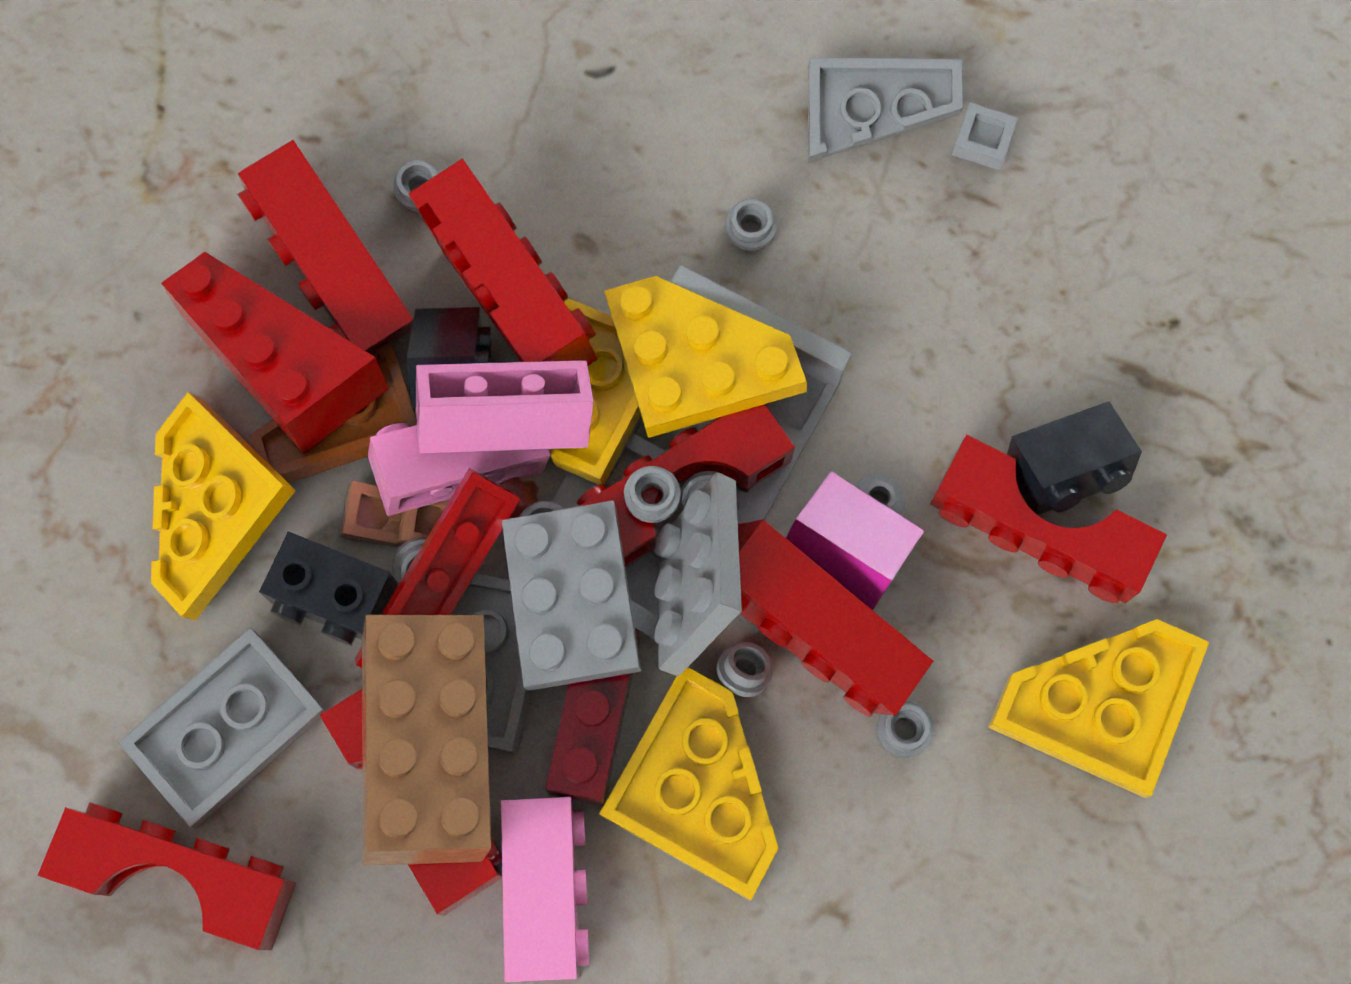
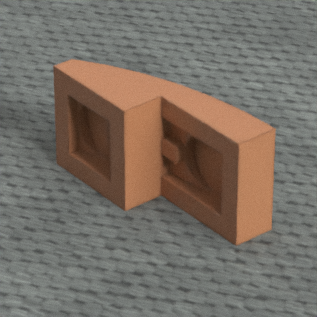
M352 481L348 487L339 537L393 547H400L408 540L414 538H427L449 500L387 516L378 486Z

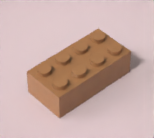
M366 615L362 635L363 866L483 862L491 849L484 615Z

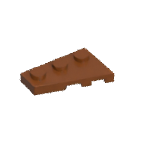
M392 341L376 350V359L390 388L304 454L273 419L249 435L253 449L288 483L368 457L370 437L376 436L377 432L386 426L396 423H407L409 427L417 425L414 407L411 406V398Z

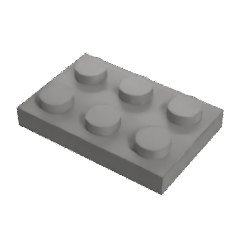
M717 472L701 490H695L690 495L684 510L672 524L668 523L662 527L655 542V554L659 556V576L654 592L655 597L659 598V620L655 628L654 638L655 642L659 644V670L676 676H680L742 612L736 480Z
M614 501L502 520L523 687L527 691L641 672L617 509Z
M249 628L120 740L118 744L190 828L197 829L321 718L320 714L326 710L260 635L252 628Z

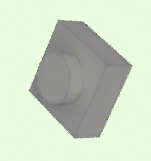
M969 102L951 155L1000 170L1005 160L1018 117Z

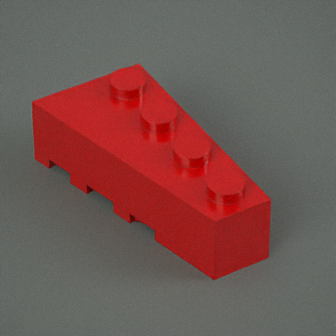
M294 140L238 172L244 190L237 194L253 220L256 222L262 218L273 235L267 238L268 242L284 266L293 262L304 278L297 285L315 311L323 306L334 322L333 325L328 327L329 329L371 355L375 354L377 349L389 341L394 342L412 330V316Z
M463 158L408 193L441 251L520 362L587 361V366L598 360L589 342L591 338L596 336V333L579 308L570 312L564 303L569 297L561 283L552 272L544 275L539 268L542 261L532 244L525 236L521 239L518 238L514 232L517 228L506 209L500 202L494 204Z
M203 252L161 282L181 316L303 454L390 389L375 356L207 252Z
M762 519L738 524L742 607L740 615L755 625L772 642L786 648L800 658L803 667L824 682L831 681L846 692L843 696L844 700L860 713L869 717L873 713L896 716L934 661Z

